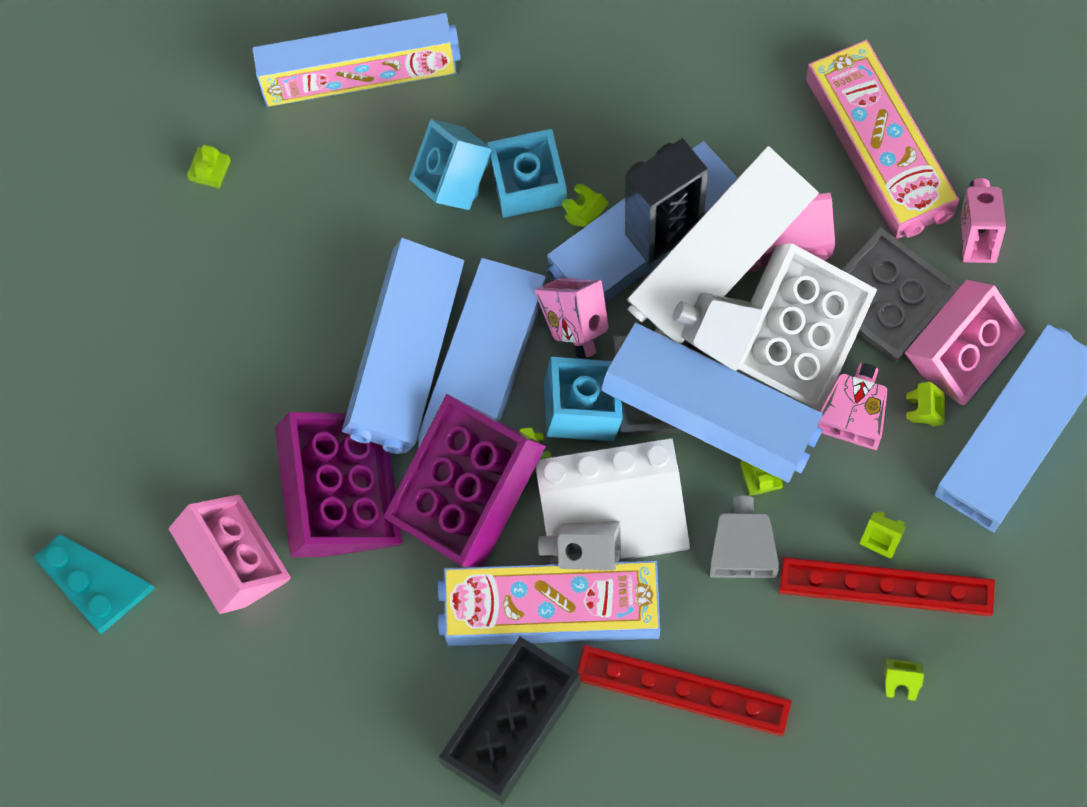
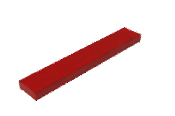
M782 557L779 594L990 617L993 615L995 579Z
M585 644L576 671L581 675V683L780 737L784 735L792 703L790 699Z

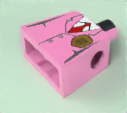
M978 178L970 182L961 211L963 262L997 263L1006 229L1002 189L990 187V182L987 179ZM978 229H986V231L979 234Z
M558 278L536 289L537 299L553 338L556 341L573 342L577 358H587L596 354L597 351L593 339L607 332L609 328L601 280Z
M860 363L855 377L840 374L820 411L823 415L818 427L823 429L822 434L877 451L883 432L887 388L875 383L878 368L871 364Z

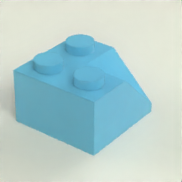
M430 119L409 180L436 203L470 210L473 200L478 195L479 183L484 170L490 163L492 148L463 126Z
M552 129L487 142V145L492 148L490 165L503 218L562 206L561 203L564 199H567V188Z
M551 357L543 380L546 437L614 442L623 419L621 400L601 391L606 372L612 361Z

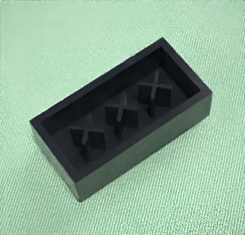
M683 138L674 144H665L657 151L653 158L645 163L643 161L636 163L625 175V235L648 264L673 249L704 215L708 168Z
M519 636L440 754L439 758L442 765L503 804L580 687L581 675Z

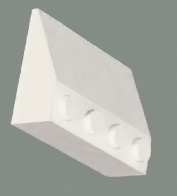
M792 243L776 245L750 302L763 310V313L737 368V372L820 412L833 389L877 289Z
M673 438L538 460L535 468L546 536H558V532L563 524L620 521L621 558L619 561L690 550ZM572 543L575 548L581 549L578 544ZM550 557L551 565L559 564L558 557Z

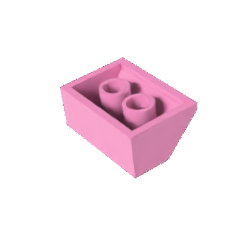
M831 193L818 194L746 273L756 272L762 267H767L776 245L792 243L824 261L832 258L835 235Z
M966 280L907 349L905 354L922 377L932 382L960 405L965 406L1025 334V330L995 285Z
M240 494L189 504L168 528L219 614L245 608L291 579Z

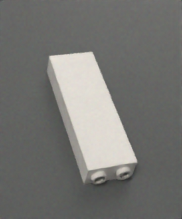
M769 146L766 147L626 299L631 304L627 310L641 323L646 319L656 327L654 332L681 344L685 340L682 338V332L686 325L673 320V312L676 305L683 301L694 306L701 293L724 297L819 192Z

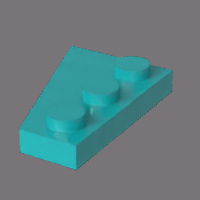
M61 534L34 556V559L100 634L105 632L155 589L149 582Z

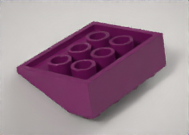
M446 394L383 518L461 566L469 568L484 567L546 446L515 428Z
M288 412L275 426L290 557H328L402 545L401 529L383 518L395 495L390 452L385 451L382 445L373 442L360 443L351 439L350 434L341 432L346 413Z

